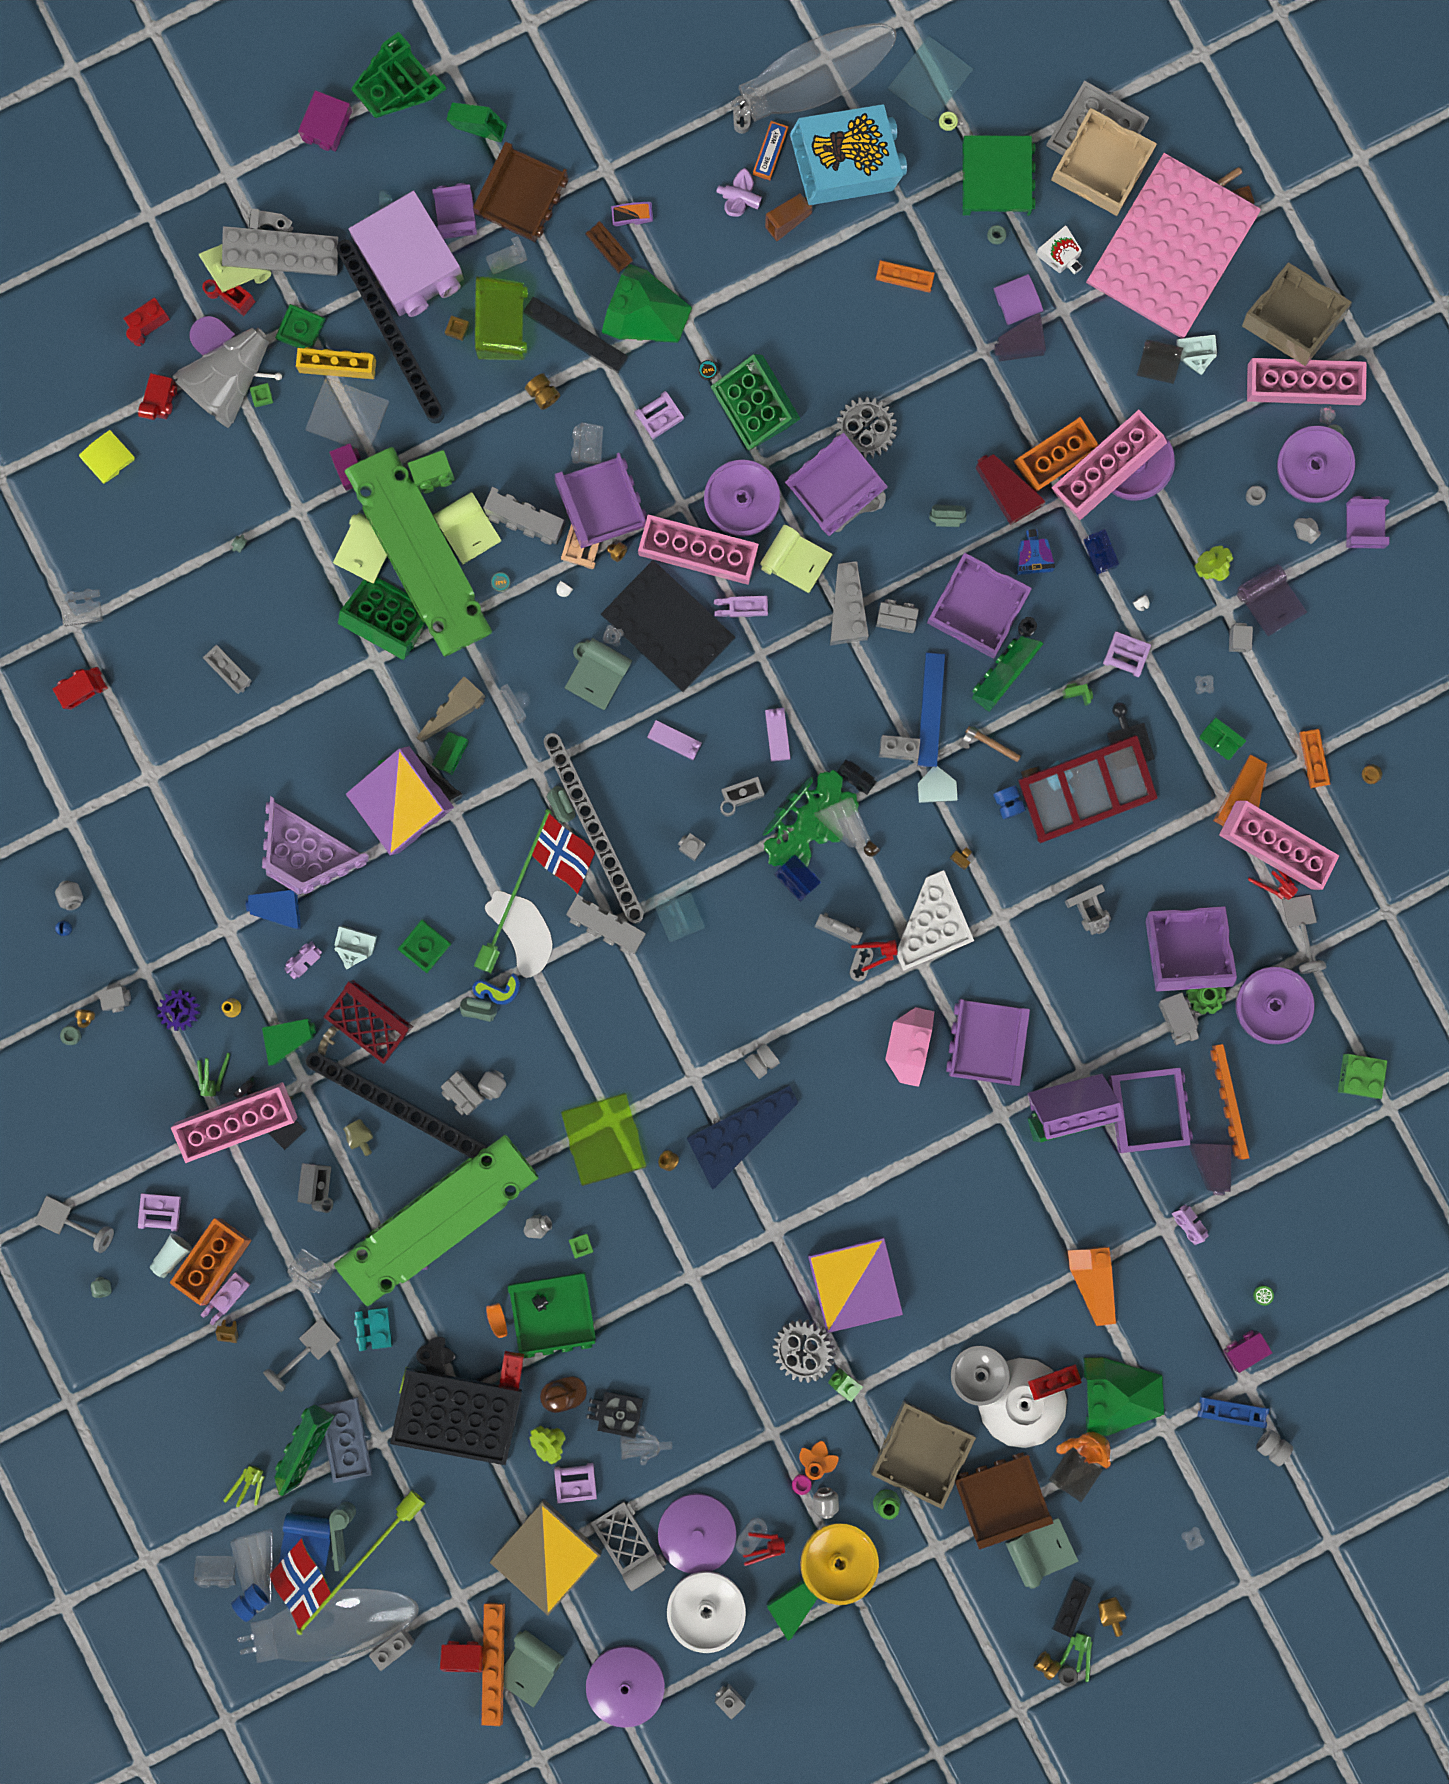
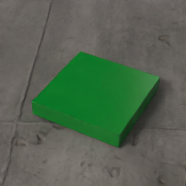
M290 304L275 338L296 348H313L325 318Z
M421 920L397 950L428 974L452 944Z

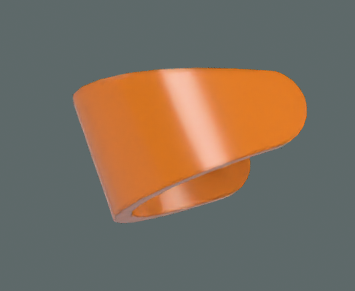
M500 1303L488 1305L486 1313L493 1333L498 1338L507 1336V1325Z

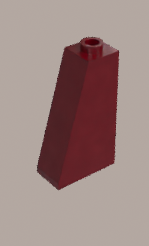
M994 454L989 457L985 455L978 460L979 463H977L976 470L1010 525L1044 506V499Z

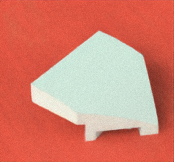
M1215 335L1176 340L1178 358L1200 375L1204 373L1208 365L1217 356Z
M938 766L932 767L918 783L919 803L957 801L956 781Z
M339 926L334 949L340 955L346 969L372 955L377 936L345 926Z

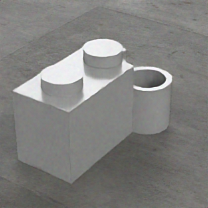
M758 777L722 789L725 801L721 803V813L727 817L732 816L735 813L736 807L763 798L764 792ZM728 803L731 804L734 808L733 811L725 813L722 809L723 806Z

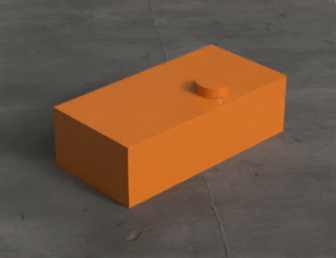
M1079 417L1013 462L1027 484L1037 492L1080 463L1099 445L1082 418Z
M214 1218L174 1275L170 1284L197 1304L208 1305L252 1240L223 1219Z

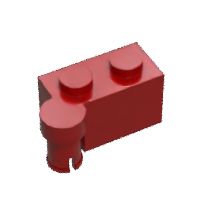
M155 297L123 318L129 326L126 336L136 346H141L140 343H145L143 335H148L170 320Z
M94 667L90 670L79 669L69 679L66 678L57 683L58 686L54 687L53 691L63 709L72 710L96 695V693H102L108 689L101 677L102 673L99 667Z

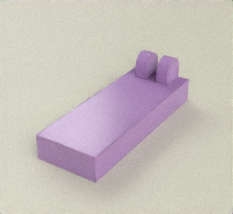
M784 708L765 710L771 762L790 760Z
M657 720L647 737L693 761L702 745L701 742Z

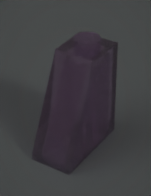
M1035 314L998 338L997 343L994 344L995 356H998L999 362L1044 355L1046 347L1041 314Z
M1190 1143L1189 1149L1207 1190L1213 1191V1195H1225V1192H1231V1145Z

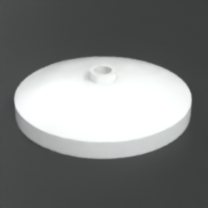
M711 1571L693 1573L681 1580L673 1589L667 1606L668 1624L675 1638L686 1648L700 1653L717 1652L732 1644L741 1633L746 1616L744 1598L736 1584L728 1577ZM707 1607L710 1611L705 1613L703 1609Z

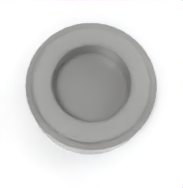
M1252 486L1246 492V500L1253 506L1260 505L1266 498L1265 490L1260 486Z

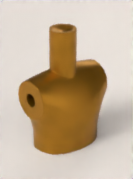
M1117 1597L1099 1602V1616L1103 1627L1112 1625L1116 1637L1123 1635L1119 1622L1127 1618Z

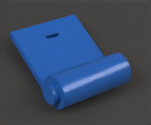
M287 1512L283 1525L284 1537L279 1563L302 1538L308 1554L324 1576L331 1543L329 1519Z

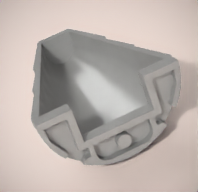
M252 327L225 341L222 346L204 354L200 359L179 369L172 377L175 380L177 379V384L204 410L215 416V419L222 425L229 428L234 423L244 396L247 395L253 376L257 373L269 343L264 338L266 334L261 329L257 328L255 330Z

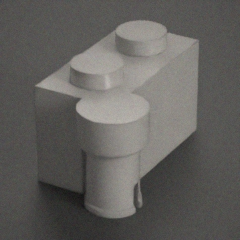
M1182 993L1161 1000L1159 1007L1170 1032L1174 1033L1171 1034L1172 1039L1175 1040L1174 1044L1177 1046L1188 1040L1194 1041L1199 1039L1196 1031L1199 1023L1195 1014L1192 1015L1189 1008L1191 1005L1189 999L1184 997Z

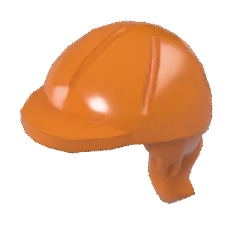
M1088 1432L1076 1439L1070 1438L1056 1447V1451L1059 1454H1065L1070 1449L1076 1448L1077 1452L1086 1458L1084 1463L1087 1461L1088 1464L1098 1463L1105 1468L1111 1465L1109 1441L1097 1432Z

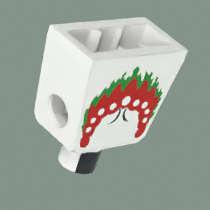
M1066 225L1044 243L1036 254L1058 273H1061L1068 267L1075 275L1083 267L1076 260L1080 257L1082 250Z

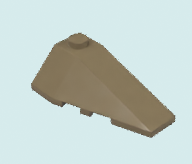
M463 677L449 693V701L440 705L437 709L436 715L438 716L436 718L432 717L416 738L421 743L473 712L475 708L479 709L485 702L483 700L485 698L484 694L466 677Z

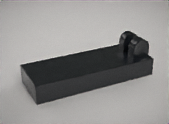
M1072 1579L1052 1627L1053 1630L1072 1638L1092 1589L1091 1587Z

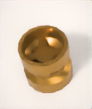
M1045 1651L1036 1659L1033 1667L1037 1671H1042L1044 1677L1051 1680L1058 1673L1061 1664L1056 1660L1053 1661L1051 1656Z

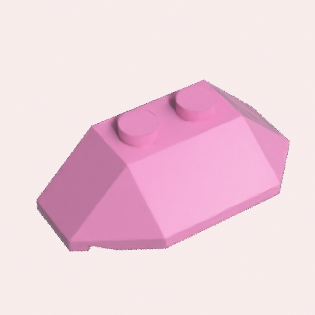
M915 1007L893 1022L885 1060L900 1083L919 1087L932 1033L934 1011Z

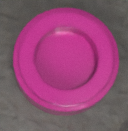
M799 1474L794 1477L792 1487L797 1494L805 1495L811 1490L812 1483L807 1475Z

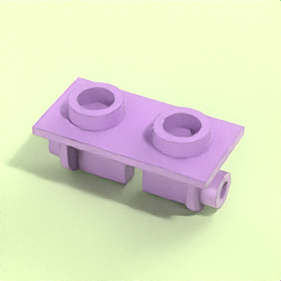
M312 941L309 944L306 943L301 947L300 953L295 958L291 957L286 962V967L284 968L286 973L288 974L291 971L289 975L293 979L299 978L308 969L304 963L307 962L312 966L321 957L322 951L318 947L314 949L315 945Z
M1184 1204L1179 1208L1180 1210L1172 1213L1176 1223L1182 1227L1187 1234V1238L1194 1245L1204 1242L1209 1236L1207 1234L1208 1230L1200 1220L1194 1224L1193 1221L1197 1216L1190 1206Z

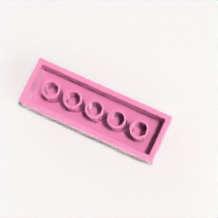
M1252 358L1248 363L1247 402L1361 405L1366 400V362L1310 360L1304 366L1295 359Z
M1138 410L1059 480L1052 489L1071 512L1081 520L1167 444L1166 439L1149 419Z
M648 515L638 554L649 559L749 585L759 544Z
M1248 801L1235 802L1219 836L1314 890H1323L1339 858V855Z
M281 1082L177 1121L171 1127V1130L184 1161L187 1163L292 1124L298 1117L285 1085Z

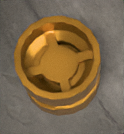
M544 373L535 376L525 386V390L531 397H535V402L541 410L550 407L560 397V393L554 386H550V381Z

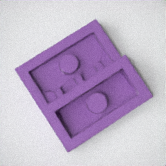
M1029 274L993 288L1007 325L1043 311Z

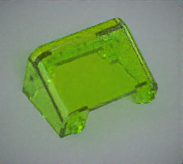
M476 276L475 349L478 359L524 360V353H527V342L523 341L524 298H528V287H525L524 283Z

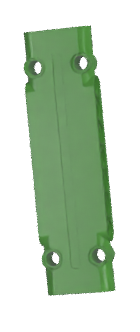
M393 447L388 448L347 468L344 472L357 494V499L363 505L362 509L421 620L427 624L429 633L434 637L443 656L451 655L490 635L492 630L481 612L479 603L474 599L475 595L418 487L415 485V482L411 481L408 470L403 466ZM401 473L405 478L397 480L394 475ZM364 489L369 490L371 495L365 497L361 494V491ZM473 607L476 609V614L470 615L466 609ZM440 624L443 630L440 632L435 631L433 625Z
M504 1135L488 1148L482 1149L476 1157L467 1159L370 1232L364 1241L357 1243L355 1248L337 1260L334 1266L366 1306H370L384 1294L392 1292L394 1287L400 1282L402 1284L408 1281L501 1211L508 1204L509 1200L515 1199L521 1191L539 1179V1177L512 1141ZM485 1155H488L492 1158V1160L488 1163H485L482 1161L481 1158ZM512 1185L516 1189L513 1192H507L505 1188ZM364 1249L368 1254L361 1256L357 1251ZM389 1279L392 1283L384 1285L381 1281Z

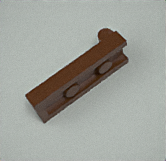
M600 221L585 233L618 274L633 262V259Z

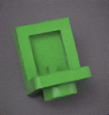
M1077 683L1069 684L1062 691L1064 699L1082 695L1085 706L1089 705L1093 699L1091 688L1088 689L1087 684L1080 686Z
M841 1368L828 1381V1384L850 1402L863 1388L860 1383Z

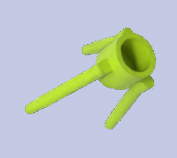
M249 1465L248 1469L245 1468L243 1474L223 1501L226 1503L244 1480L246 1484L236 1507L240 1506L250 1484L255 1485L256 1482L258 1483L254 1505H258L261 1486L265 1477L262 1475L263 1470Z

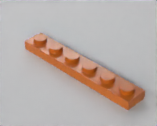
M1214 1045L1210 1053L1212 1061H1215L1217 1066L1215 1076L1217 1080H1220L1221 1088H1219L1221 1099L1225 1101L1226 1107L1223 1110L1225 1117L1229 1119L1230 1126H1228L1229 1136L1233 1137L1234 1145H1232L1233 1154L1240 1160L1248 1159L1249 1154L1224 1045Z
M505 1603L484 1604L481 1725H503Z

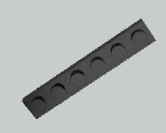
M534 296L523 311V314L616 373H619L628 359L626 354Z

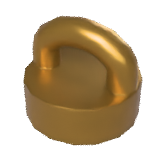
M621 542L610 544L607 546V551L611 554V559L619 562L625 556L627 546Z
M1375 764L1368 765L1362 770V778L1368 784H1375L1381 780L1382 771Z
M77 1009L75 1013L77 1025L81 1028L88 1027L91 1020L95 1018V1012Z
M669 1150L664 1151L659 1157L658 1164L660 1168L671 1171L677 1166L679 1156Z

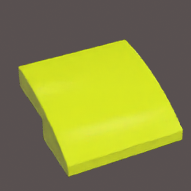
M111 430L96 439L79 455L103 484L119 475V471L132 463L135 458Z

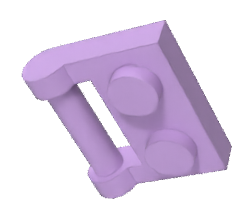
M666 391L641 410L637 409L634 411L652 440L684 420L683 415ZM666 403L668 405L650 418H645V415L662 404Z
M1115 632L1103 664L1115 666L1133 673V676L1139 677L1151 644ZM1113 653L1138 661V664L1133 666L1112 658Z
M141 1194L138 1228H163L178 1232L181 1197ZM146 1215L172 1216L171 1221L149 1220L146 1218Z
M594 1463L567 1468L554 1467L558 1503L597 1499ZM588 1473L589 1479L562 1482V1476Z

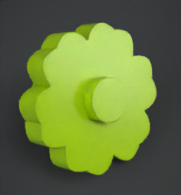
M1222 545L1215 546L1210 551H1205L1198 558V563L1195 565L1197 574L1206 580L1216 579L1217 581H1222L1226 579L1230 573L1229 562L1233 560L1232 553L1229 548H1224Z
M541 1425L534 1428L529 1439L532 1447L536 1449L537 1455L544 1462L548 1461L550 1464L561 1459L560 1454L563 1453L561 1446L565 1441V1435L559 1428L544 1429Z

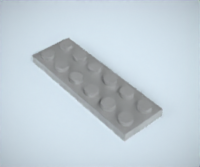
M223 226L222 266L337 276L338 252L336 248L338 237Z

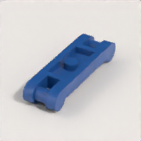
M1200 1397L1199 1403H1201V1408L1198 1410V1417L1267 1428L1266 1416L1269 1415V1408ZM1209 1405L1214 1406L1213 1413L1208 1412ZM1254 1413H1259L1258 1420H1253Z

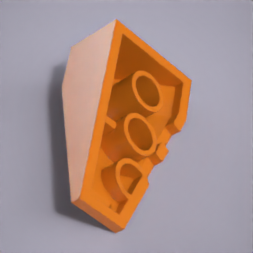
M1251 754L1249 755L1213 821L1224 826L1236 801H1248L1259 808L1267 763Z
M1100 1246L1067 1250L1070 1271L1096 1326L1116 1324L1109 1247Z

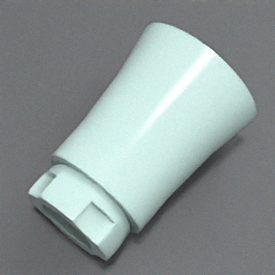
M171 1233L158 1255L154 1258L150 1269L157 1276L165 1278L192 1251V1247L183 1238Z

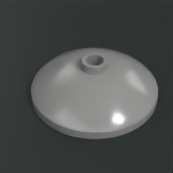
M974 1346L961 1352L955 1359L951 1369V1382L954 1390L960 1398L973 1405L984 1406L996 1402L1004 1395L1010 1381V1372L1005 1359L996 1350L985 1346ZM980 1372H983L985 1374V1378L983 1380H980L978 1378V1374Z

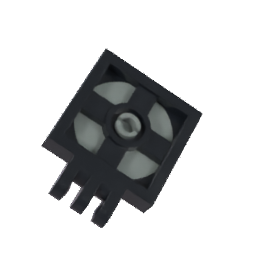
M605 1391L603 1400L590 1398L589 1403L597 1405L596 1407L588 1406V1411L595 1412V1415L587 1414L586 1418L599 1421L597 1431L636 1438L643 1398Z

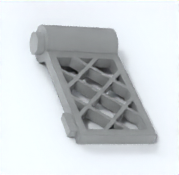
M623 1502L593 1521L591 1525L622 1574L628 1588L634 1591L665 1571L664 1566L667 1564L661 1554L657 1555L639 1527L633 1517L635 1511L631 1504L626 1505ZM621 1508L627 1514L625 1522L614 1520L616 1511ZM603 1520L611 1522L609 1533L602 1532L597 1524ZM613 1523L625 1525L622 1536L611 1534ZM627 1526L636 1529V1539L625 1537ZM610 1537L621 1539L619 1550L610 1547ZM624 1540L635 1542L633 1553L621 1551ZM637 1543L646 1545L649 1552L643 1556L635 1554ZM621 1554L632 1556L630 1564L625 1568L619 1562Z

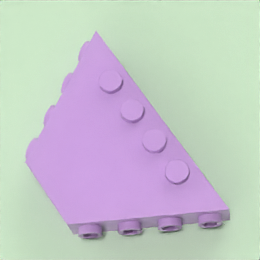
M270 796V802H266V814H269V820H265V832H268V839H264L263 850H267V856L263 857L262 868L266 869L267 876L300 895L302 893H310L315 889L314 887L320 884L322 886L326 885L333 878L345 876L349 873V870L355 867L358 869L367 864L368 855L366 853L360 854L275 803L273 797Z

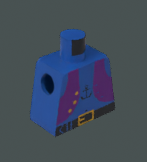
M1037 529L1027 530V540L1020 541L1018 546L1017 575L1053 572L1055 564L1048 540L1038 539Z

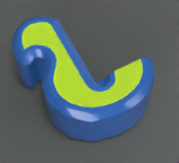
M512 973L505 990L483 979L475 981L472 989L473 993L481 999H485V995L488 994L490 999L496 1004L507 1005L518 996L521 983L519 977Z

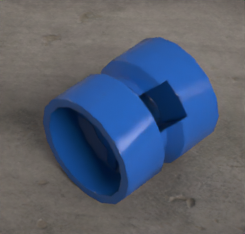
M1016 785L993 794L997 805L1001 806L999 811L1003 819L1026 811L1023 801L1018 799L1020 793ZM1014 802L1013 806L1007 807L1006 803Z
M253 1583L244 1591V1595H239L231 1602V1605L236 1614L243 1621L248 1622L257 1614L256 1610L261 1611L270 1602L265 1592Z

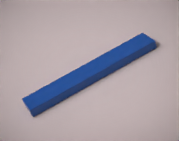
M925 654L919 736L920 747L917 766L937 767L945 654Z

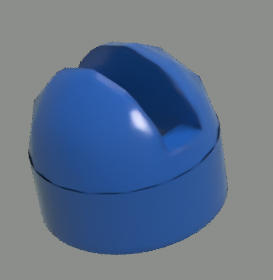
M60 921L56 924L55 930L60 936H68L72 931V926L67 921ZM61 924H63V933H61Z

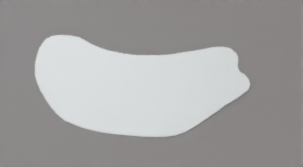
M495 891L492 900L485 905L487 914L498 925L511 898L510 894L501 891ZM515 896L502 929L513 944L517 958V968L520 974L525 978H529L544 969L550 957L553 944L549 929L535 905L527 899Z

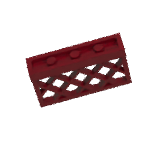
M355 980L348 981L344 987L345 989L324 1015V1018L381 1063L385 1064L414 1026ZM347 993L353 997L354 1005L344 1006L343 998ZM365 1006L368 1009L369 1017L359 1018L358 1007ZM354 1007L356 1018L346 1020L345 1009ZM341 1009L343 1020L336 1021L330 1016L334 1010ZM374 1018L383 1020V1029H374ZM370 1019L371 1030L361 1031L360 1020ZM356 1021L358 1032L351 1033L347 1028V1022ZM388 1030H396L401 1034L397 1041H389ZM385 1031L386 1042L376 1043L375 1032ZM372 1033L373 1044L364 1043L362 1034ZM387 1044L388 1053L385 1057H382L378 1054L377 1046Z

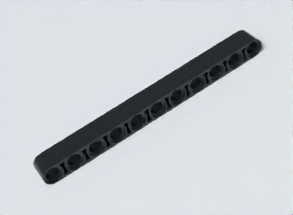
M349 240L339 241L336 248L424 413L431 423H440L444 418L441 405L356 249ZM345 248L351 249L349 253H342ZM359 264L358 269H351L352 265ZM361 281H368L367 285L360 286ZM372 296L377 297L375 302H369L368 300ZM379 313H386L384 318H377ZM388 329H395L393 334H386ZM397 345L404 346L401 351L395 350ZM406 361L413 362L410 367L403 366ZM415 377H420L421 381L419 383H412ZM425 393L430 394L429 399H427V400H422V399H421V397H422L423 394H425ZM432 410H439L437 416L430 415Z
M311 1053L306 1058V1065L311 1070L470 1158L476 1157L482 1149L489 1147L321 1053ZM314 1056L320 1058V1064L317 1067L312 1065V1058ZM332 1065L337 1068V1073L334 1076H331L328 1072L329 1067ZM349 1074L354 1077L352 1085H347L345 1082V1078ZM364 1084H369L371 1087V1091L367 1095L362 1092ZM385 1093L388 1097L385 1104L379 1102V1095ZM399 1102L405 1106L401 1114L395 1110V1106ZM414 1112L421 1114L422 1118L418 1123L412 1119ZM432 1121L438 1124L436 1132H432L429 1129V1124ZM449 1130L455 1133V1139L452 1142L446 1139V1133ZM465 1140H469L472 1143V1148L469 1151L463 1149L462 1144ZM489 1156L487 1160L482 1161L488 1163L492 1160V1158Z

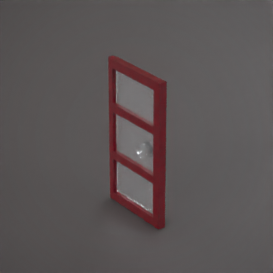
M1137 735L1018 779L1039 843L1158 799Z

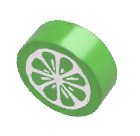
M1262 1285L1254 1290L1253 1298L1256 1303L1266 1306L1273 1301L1274 1293L1269 1287Z

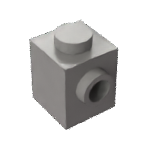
M1236 623L1235 626L1230 628L1229 652L1248 653L1252 650V626H1247L1246 623Z
M691 833L688 836L684 835L678 843L680 845L679 851L693 861H696L706 846L704 842Z
M121 986L99 991L103 1011L112 1010L113 1013L124 1011V1007L130 1006L131 995L129 990H126V987Z
M730 1684L726 1687L722 1686L715 1693V1703L731 1720L746 1706L745 1700Z

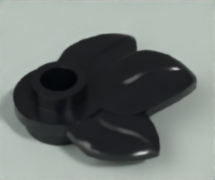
M443 1337L431 1339L428 1345L421 1346L417 1351V1360L426 1366L428 1372L444 1375L443 1365L450 1363L456 1357L452 1350L444 1347L445 1338ZM425 1351L430 1353L429 1358H424L423 1353Z

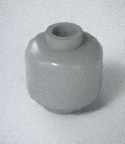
M63 881L55 890L60 907L66 910L77 909L84 899L79 885L75 882Z
M496 1070L494 1072H486L478 1083L479 1093L489 1100L499 1098L507 1085L503 1079L504 1075Z
M820 1488L813 1495L815 1513L824 1519H829L839 1511L838 1494L832 1488Z

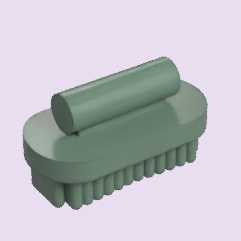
M962 505L932 506L929 519L935 522L938 527H959L960 523L966 522L967 514L965 513V507Z
M560 786L552 788L547 793L546 798L552 806L557 821L563 823L573 820L575 818V810L565 789Z
M467 997L461 1000L460 1010L463 1017L491 1022L497 1014V1005L491 1001Z

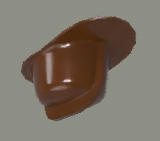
M565 1377L550 1382L541 1391V1403L545 1409L553 1413L575 1408L585 1400L587 1394L586 1386L576 1377Z

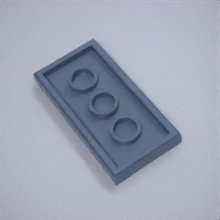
M358 1397L319 1405L322 1409L335 1415L324 1436L333 1483L372 1475Z

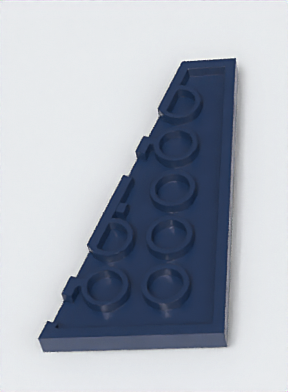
M790 1086L687 1138L712 1190L798 1104Z

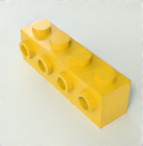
M305 347L304 349H297L296 368L299 373L375 379L376 359L373 354L368 352L353 353L346 350L339 352L331 349L315 350L314 348Z

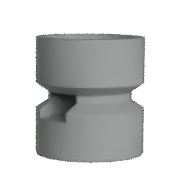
M766 1044L757 1049V1054L752 1053L744 1059L758 1079L767 1074L768 1068L773 1069L780 1064L777 1057Z
M1269 1429L1259 1439L1255 1449L1264 1456L1269 1455L1271 1462L1281 1466L1291 1455L1293 1446L1285 1439L1279 1440V1435Z

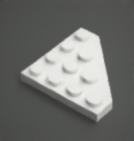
M944 870L927 877L924 881L897 948L898 955L896 956L903 971L974 941Z

